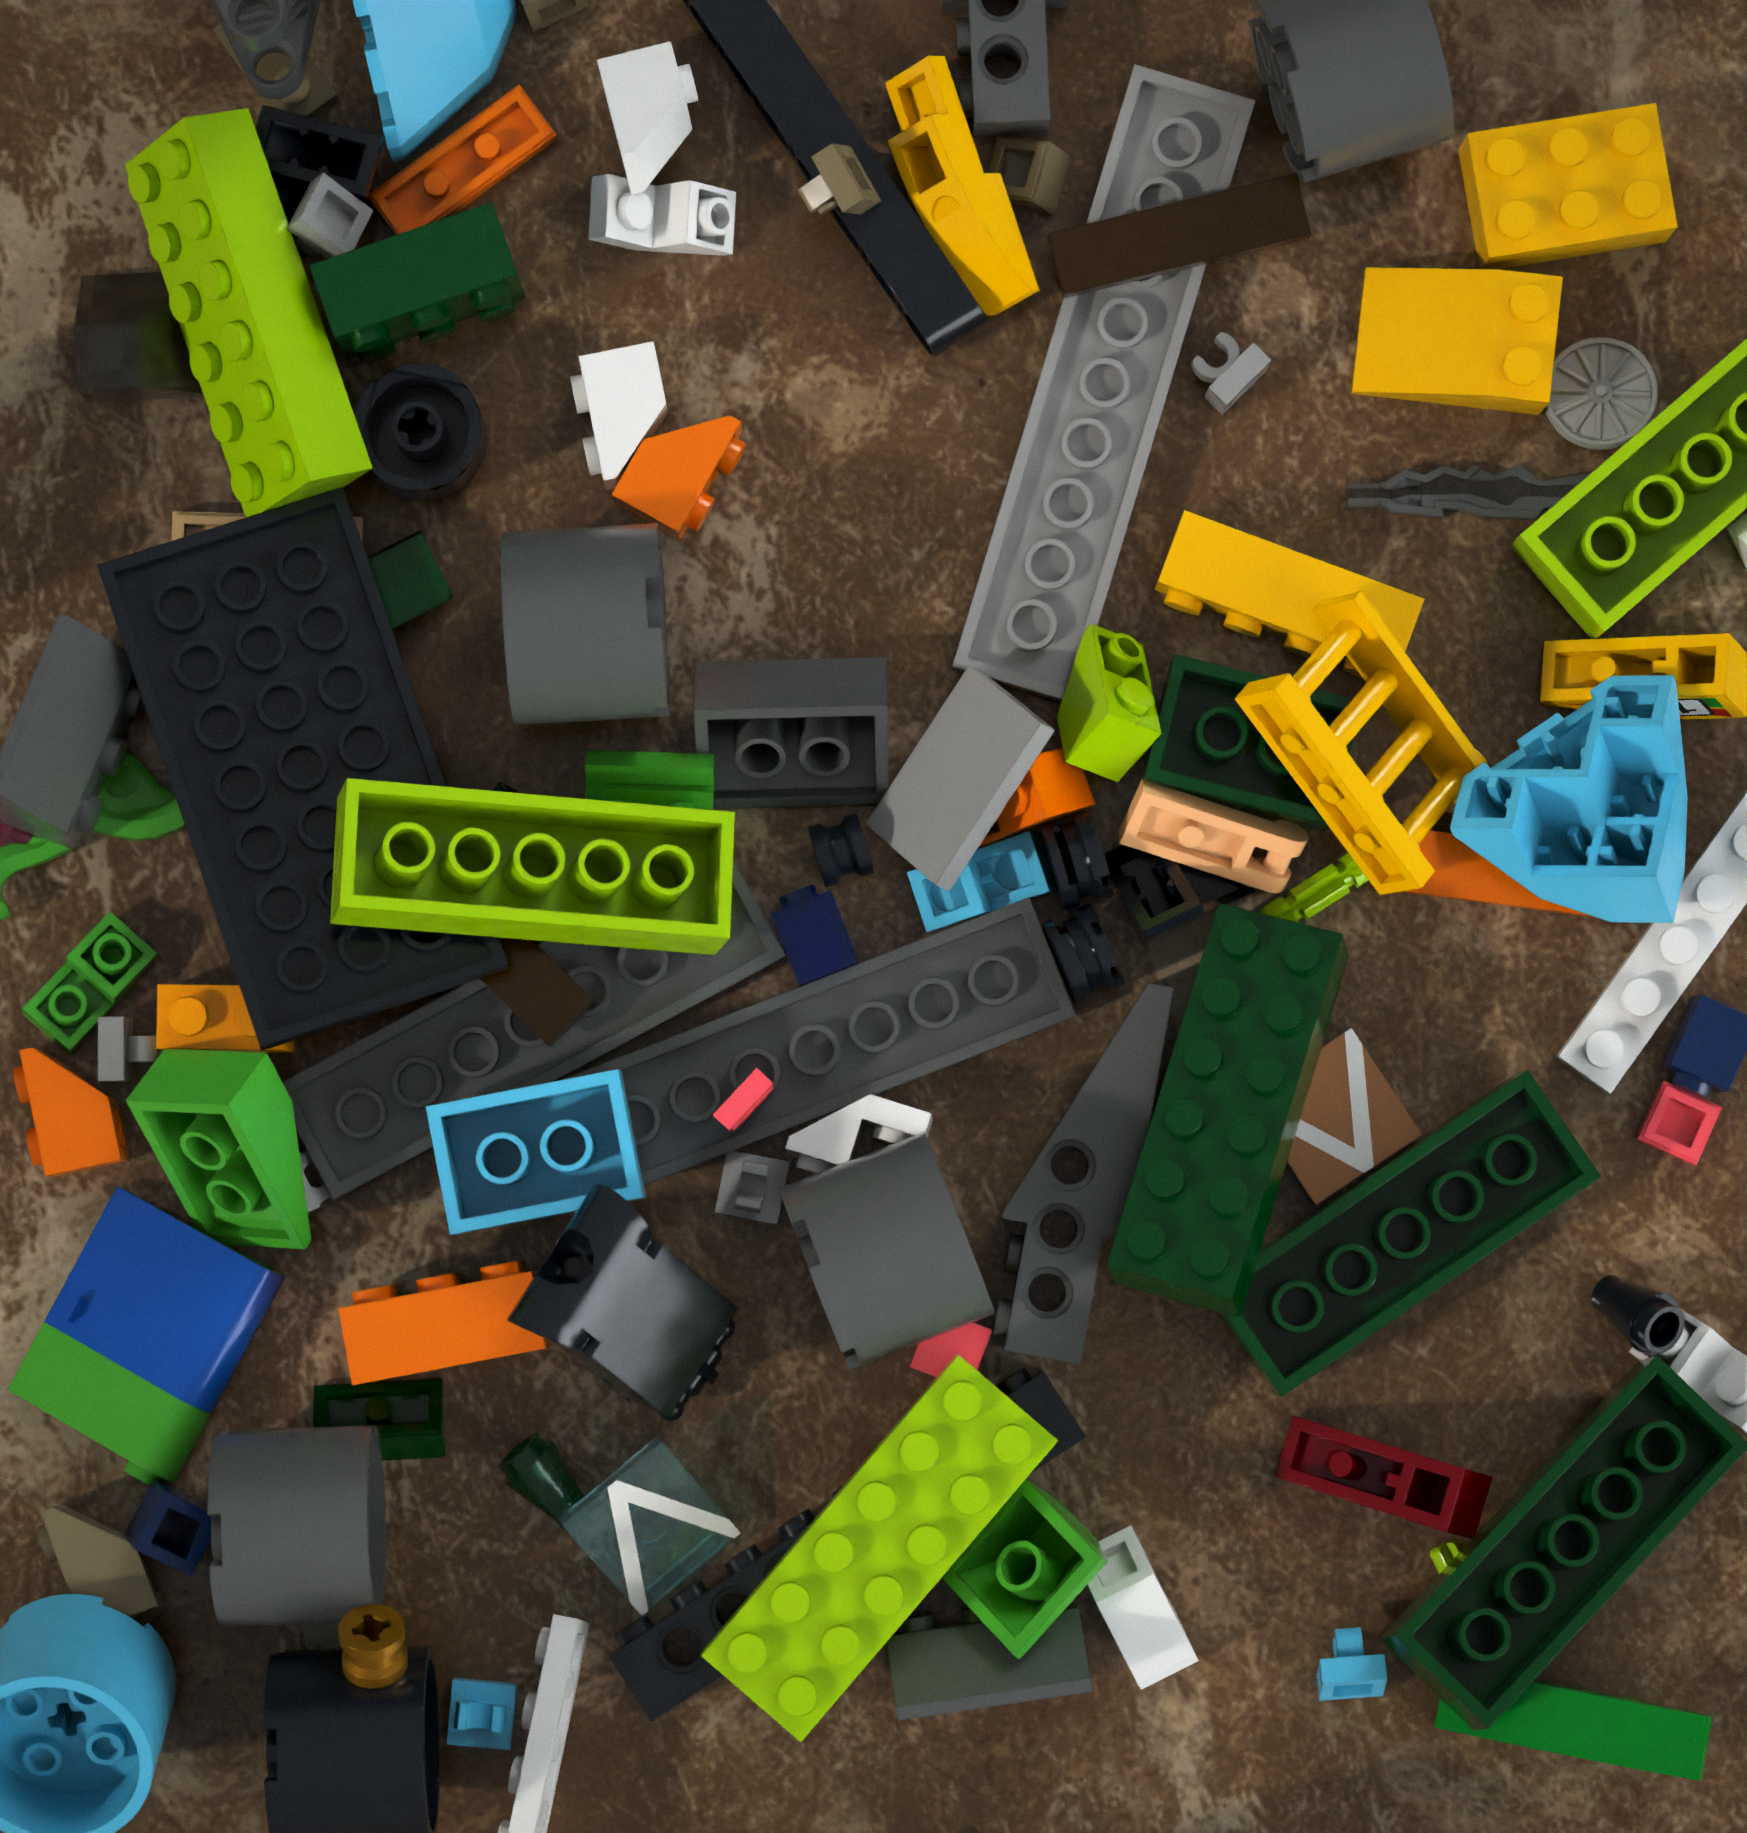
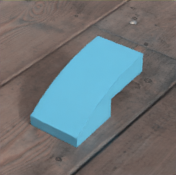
M1037 830L1028 831L977 849L950 891L935 885L918 869L907 872L927 933L980 917L1028 897L1033 899L1056 891Z

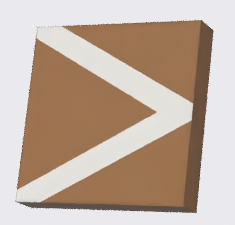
M1352 1028L1321 1048L1287 1160V1166L1313 1205H1317L1422 1135Z

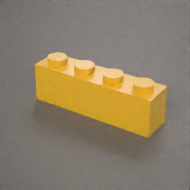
M1184 510L1154 589L1166 594L1164 603L1176 610L1199 616L1202 608L1226 616L1223 625L1238 633L1259 638L1261 631L1264 630L1286 638L1283 645L1285 649L1307 658L1313 654L1330 634L1313 611V608L1319 601L1361 591L1367 601L1378 610L1381 620L1405 652L1425 600L1419 596ZM1345 655L1343 658L1345 660L1343 670L1362 678Z

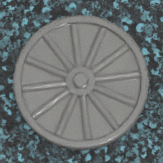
M1608 337L1584 339L1570 345L1555 358L1550 402L1545 407V412L1555 430L1569 442L1593 450L1617 448L1627 443L1652 420L1658 400L1657 378L1646 357L1632 345Z

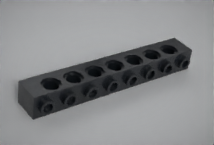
M1024 1367L996 1385L998 1389L1058 1440L1032 1472L1086 1438L1044 1371L1041 1370L1035 1375L1030 1376ZM843 1485L831 1493L832 1497L837 1494ZM809 1508L780 1526L777 1530L783 1539L761 1553L756 1544H753L725 1562L723 1566L729 1575L711 1587L707 1588L702 1579H699L670 1598L669 1602L675 1610L653 1624L646 1614L614 1635L620 1646L614 1649L609 1657L651 1722L722 1676L717 1669L701 1656L703 1649L725 1625L718 1613L719 1601L725 1595L732 1592L743 1593L749 1597L772 1570L775 1563L784 1556L814 1521L815 1516ZM687 1628L698 1636L701 1651L692 1661L685 1663L674 1661L665 1651V1636L673 1629Z

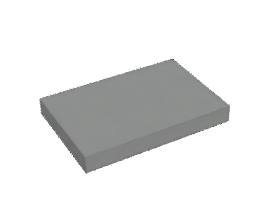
M968 665L873 811L866 825L931 882L950 891L1055 729L984 672Z

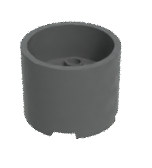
M1250 0L1253 11L1258 10L1261 17L1248 21L1262 90L1267 107H1272L1280 132L1282 134L1288 133L1290 140L1282 142V150L1293 174L1296 173L1297 180L1300 183L1330 176L1441 143L1452 138L1454 133V108L1442 46L1427 0Z
M658 523L502 532L501 599L508 692L514 725L670 716L669 657L666 656V600Z
M925 1132L779 1188L794 1231H796L809 1272L849 1370L995 1314L974 1254Z
M375 1425L220 1431V1437L213 1438L211 1447L207 1515L209 1517L212 1516L211 1545L214 1561H210L209 1565L210 1583L215 1615L220 1627L340 1623L343 1616L352 1609L362 1605H384L387 1552L386 1501L383 1459L377 1427Z

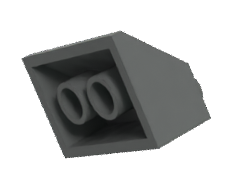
M60 613L0 752V818L5 825L75 850L81 834H91L98 822L103 800L97 796L106 775L114 777L121 767L127 748V741L123 740L122 737L131 717L139 719L145 707L126 651L75 619Z
M886 657L694 662L696 754H714V809L879 804L889 788Z
M1076 1603L1067 1606L1021 1659L1013 1656L970 1608L960 1610L961 1621L936 1624L934 1613L909 1616L887 1641L898 1721L1093 1692L1079 1608Z

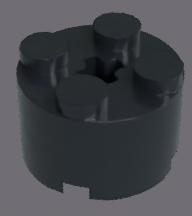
M407 363L393 368L392 371L384 374L376 381L374 380L363 391L357 402L354 415L373 467L369 472L382 487L392 494L413 501H434L453 496L464 489L465 485L480 468L487 444L485 422L472 393L450 371L427 363ZM421 420H427L434 436L432 438H424L421 445H414L410 436L406 433L407 429L416 430L419 428Z

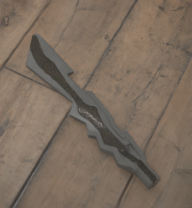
M1474 464L1465 472L1442 465L1426 475L1404 469L1386 482L1346 483L1345 503L1346 508L1383 509L1389 514L1438 519L1444 517L1443 511H1459L1478 518L1535 520L1542 509L1553 507L1592 472L1539 482L1521 464L1494 475Z

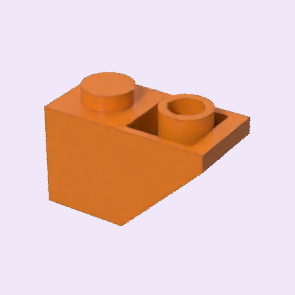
M729 415L643 439L611 494L614 504L648 523H658V529L680 541L688 527L697 532L703 525L715 502V498L707 493L719 472L729 477L747 444L739 440L743 432L741 421Z
M1063 747L1039 754L978 849L1034 830L1042 824L1058 821L1096 804L1084 770L1065 762Z
M31 1047L19 1050L22 1065L14 1066L13 1068L14 1082L21 1104L30 1102L35 1128L26 1130V1139L34 1167L43 1165L45 1176L58 1177L130 1161L118 1099L41 1049Z

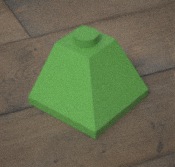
M1025 1479L943 1575L942 1579L1013 1656L1021 1659L1103 1568L1107 1560L1097 1539L1059 1499Z

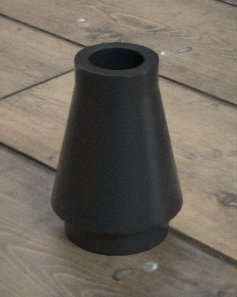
M1615 1275L1605 1276L1593 1289L1591 1301L1594 1308L1602 1312L1635 1350L1644 1353H1663L1669 1350L1680 1338L1684 1328V1315L1671 1295L1625 1282Z

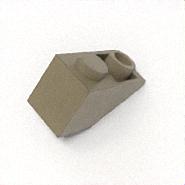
M64 1504L40 1512L44 1525L37 1527L41 1548L49 1563L58 1561L67 1584L59 1588L60 1595L85 1594L104 1598L102 1605L113 1608L129 1617L159 1606L167 1601L151 1557L134 1550L124 1536V1531Z

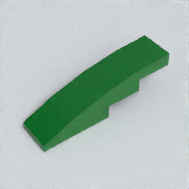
M1534 1680L1489 1729L1472 1730L1439 1698L1434 1728L1607 1764L1702 1781L1713 1716L1598 1691L1581 1690Z

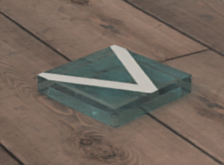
M658 1435L558 1518L565 1530L641 1616L647 1613L740 1534L733 1521Z

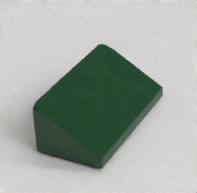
M421 530L367 556L392 629L453 598L450 587Z
M442 1379L369 1382L353 1386L352 1383L314 1385L313 1427L375 1425L379 1433L383 1461L444 1457L446 1454Z

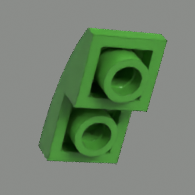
M110 911L66 956V963L22 1008V1014L70 1056L98 1026V1017H106L154 961L158 953Z

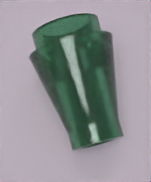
M537 1432L529 1435L516 1445L498 1465V1468L507 1476L504 1484L554 1519L562 1529L571 1526L591 1506V1502L581 1492L552 1440L545 1442Z

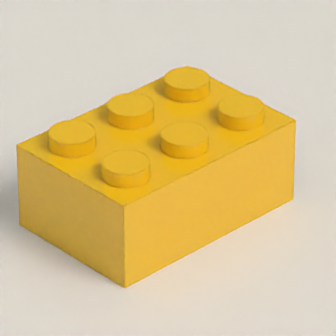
M1656 103L1467 133L1458 149L1479 269H1504L1665 243L1678 228Z

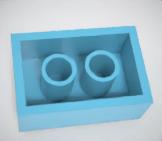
M619 1069L426 1106L450 1235H459L576 1212L591 1188L596 1184L607 1186L626 1201L646 1198L623 1074Z

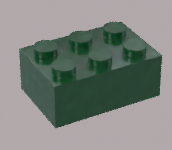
M492 202L309 265L336 342L347 360L359 357L360 363H370L386 358L396 352L394 344L419 336L422 343L444 338L456 331L454 323L477 315L481 322L502 318L516 310L514 302L526 299Z
M1175 654L1170 662L1158 710L1162 734L1149 747L1141 780L1154 782L1236 810L1276 820H1288L1300 826L1324 832L1330 828L1234 699L1248 682L1269 677ZM1318 689L1310 696L1311 703L1328 726L1331 725L1353 699ZM1352 739V740L1349 742V744L1346 746V747H1347V751H1348L1349 754H1350V750H1351V746H1352L1353 739Z

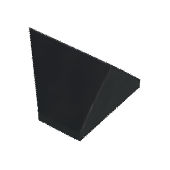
M262 105L255 129L288 224L310 182L323 172L363 203L367 200L385 140L382 135ZM299 250L301 255L305 259L307 255L304 254L301 250Z
M1125 845L1104 854L1110 873L1108 877L1141 946L1216 911L1218 903L1228 905L1256 892L1242 883Z

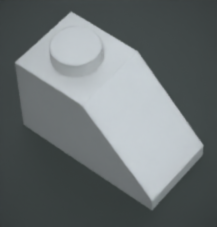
M671 41L597 59L631 195L645 191L692 131L687 104L699 101L690 64L677 66Z

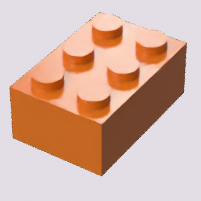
M521 1260L481 1267L482 1281L461 1284L460 1273L416 1280L418 1293L398 1296L396 1285L352 1292L354 1305L338 1308L352 1386L552 1347V1340L532 1333L507 1320V1317L537 1271L525 1272L523 1261Z

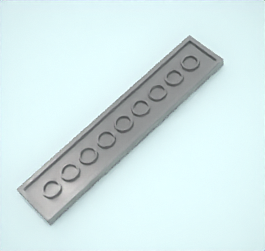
M1134 64L1086 224L1229 190L1256 100ZM1206 264L1063 299L952 670L964 673L968 665L984 672L996 683L1062 702L1083 633L1091 623L1098 626Z

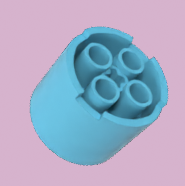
M61 1594L41 1598L12 1613L8 1622L0 1629V1830L4 1833H115L133 1819L147 1798L176 1697V1670L170 1651L157 1631L149 1623L142 1626L126 1614L102 1605L104 1598L85 1594Z

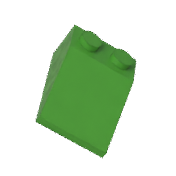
M164 1049L126 1099V1102L195 1228L225 1245L306 1249L312 1240L293 1103L267 1052Z

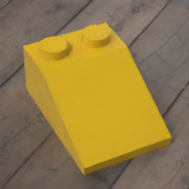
M1366 267L1364 271L1351 394L1540 415L1550 402L1563 277L1500 269Z

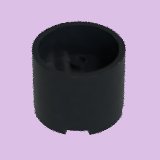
M431 1646L406 1647L408 1668L404 1676L394 1684L375 1689L358 1687L348 1681L342 1668V1648L286 1650L284 1653L270 1655L265 1684L263 1729L267 1732L266 1759L268 1777H265L264 1789L269 1833H437L440 1799V1722L437 1673Z

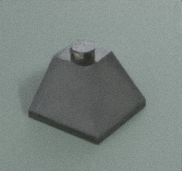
M162 272L81 276L74 324L77 391L88 403L204 397L200 383L191 371L190 354L179 322L174 318L170 310L169 293Z

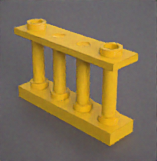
M1361 591L1319 601L1313 608V611L1330 634L1293 677L1290 673L1248 682L1234 699L1379 895L1422 888L1435 870L1421 853L1418 844L1453 802L1456 804L1463 776L1485 762L1487 764V761L1467 739L1383 623L1378 610L1367 601ZM1346 655L1366 684L1331 725L1328 726L1311 703L1310 696ZM1383 705L1402 733L1370 771L1364 775L1349 755L1346 746L1378 708ZM1419 754L1438 781L1405 821L1400 824L1385 804L1382 795L1414 757Z

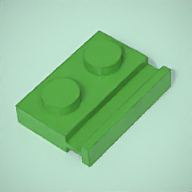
M586 750L585 799L714 810V754Z

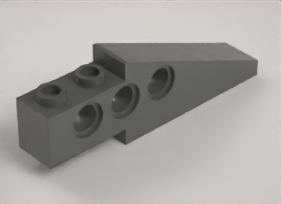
M942 0V14L967 13L966 18H956L957 56H969L970 80H959V100L965 118H972L973 137L997 136V134L1006 136L1048 134L1051 118L1045 10L1067 9L1069 0H1014L1017 6L1015 10L1009 15L1001 17L988 13L982 5L983 0ZM1006 54L1016 60L1020 69L1011 78L999 79L990 75L985 68V63L993 55Z
M1151 983L1144 987L1001 1212L1000 1219L1025 1223L1023 1236L1010 1235L1004 1272L1016 1274L1011 1299L999 1297L993 1335L1004 1337L1002 1348L1004 1351L1081 1364L1103 1238L1115 1239L1149 1130L1173 987ZM1072 1147L1077 1149L1084 1155L1087 1170L1085 1175L1075 1184L1059 1182L1052 1173L1051 1160L1053 1155L1061 1148ZM1053 1210H1061L1068 1213L1075 1223L1073 1240L1061 1248L1047 1245L1040 1235L1042 1218ZM1045 1273L1055 1275L1064 1287L1062 1302L1050 1311L1036 1309L1028 1297V1288L1031 1281L1036 1276Z

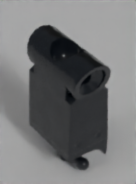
M596 1184L583 1200L559 1237L552 1253L541 1265L507 1317V1320L532 1333L552 1340L624 1400L630 1402L632 1399L660 1413L665 1420L674 1421L682 1416L684 1405L688 1399L698 1396L706 1383L713 1385L720 1375L715 1369L723 1358L721 1352L723 1344L735 1332L736 1327L732 1317L738 1308L664 1246L652 1240V1233L647 1223L628 1201L607 1186Z

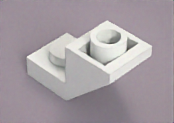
M612 174L593 176L588 239L634 251L733 254L736 192L688 180L658 186L649 184L644 192L631 195L627 178Z
M869 1094L790 1135L785 1149L789 1155L798 1157L795 1168L814 1175L853 1160L865 1125L875 1128L872 1136L873 1139L891 1145L922 1132H925L928 1137L933 1117L932 1113Z
M1681 1310L1684 1315L1683 1332L1678 1341L1669 1350L1663 1353H1644L1635 1350L1633 1347L1629 1352L1638 1360L1658 1355L1725 1421L1747 1434V1356L1733 1348L1711 1327Z
M1130 1525L1098 1541L1107 1563L1088 1583V1587L1140 1689L1142 1690L1198 1662L1199 1660L1177 1613L1163 1591L1132 1526Z

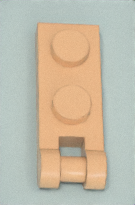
M1143 779L1118 830L1119 844L1270 893H1281L1284 891L1292 873L1288 866L1292 858L1299 857L1302 854L1309 838L1308 833L1294 822L1288 820L1272 822ZM1255 847L1268 850L1264 856L1257 858L1251 856Z

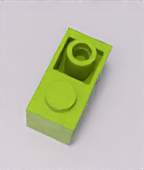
M1092 623L1083 633L1057 714L1066 763L1119 782L1162 734L1143 644L1127 634L1114 633Z

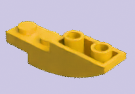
M927 56L885 82L901 133L888 140V144L899 174L925 228L987 316H996L1040 290L1001 173H984L946 58L945 56Z

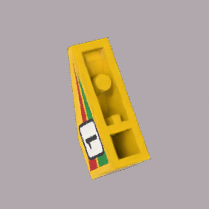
M1730 633L1544 641L1540 702L1543 705L1578 709L1593 699L1590 690L1610 676L1674 675L1677 684L1680 719L1747 718V652Z

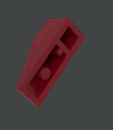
M1294 1415L1275 1477L1287 1482L1466 1538H1473L1476 1535L1493 1477Z

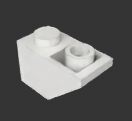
M654 341L578 356L582 374L570 376L577 413L590 412L594 436L582 438L590 476L602 473L606 490L616 487L642 440L653 437L668 415Z

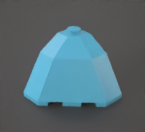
M352 0L356 17L359 18L362 29L365 32L367 44H364L365 56L374 94H377L387 149L393 163L406 161L493 81L518 14L516 0Z
M1674 675L1610 676L1590 690L1593 699L1565 718L1557 712L1517 740L1519 749L1491 768L1484 762L1463 776L1450 825L1453 836L1537 897L1609 922H1674L1685 873L1688 802L1677 684Z

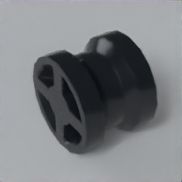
M857 813L844 816L839 825L827 828L819 823L808 827L825 888L837 885L841 877L855 873L861 877L874 874Z

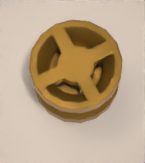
M368 1604L352 1609L343 1616L338 1625L340 1646L343 1649V1673L348 1681L358 1687L375 1689L394 1684L403 1677L408 1668L407 1648L403 1643L405 1640L404 1620L399 1612L389 1606Z

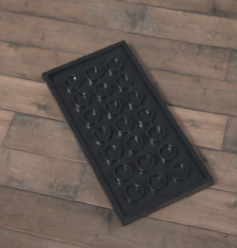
M343 487L97 564L261 1051L508 969V962L498 937L330 924L337 797L346 779L447 787Z

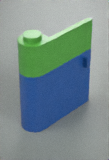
M117 1186L7 1390L127 1459L128 1463L124 1471L138 1480L151 1486L154 1485L155 1481L161 1482L162 1479L176 1482L286 1276L265 1263L220 1243L126 1189Z

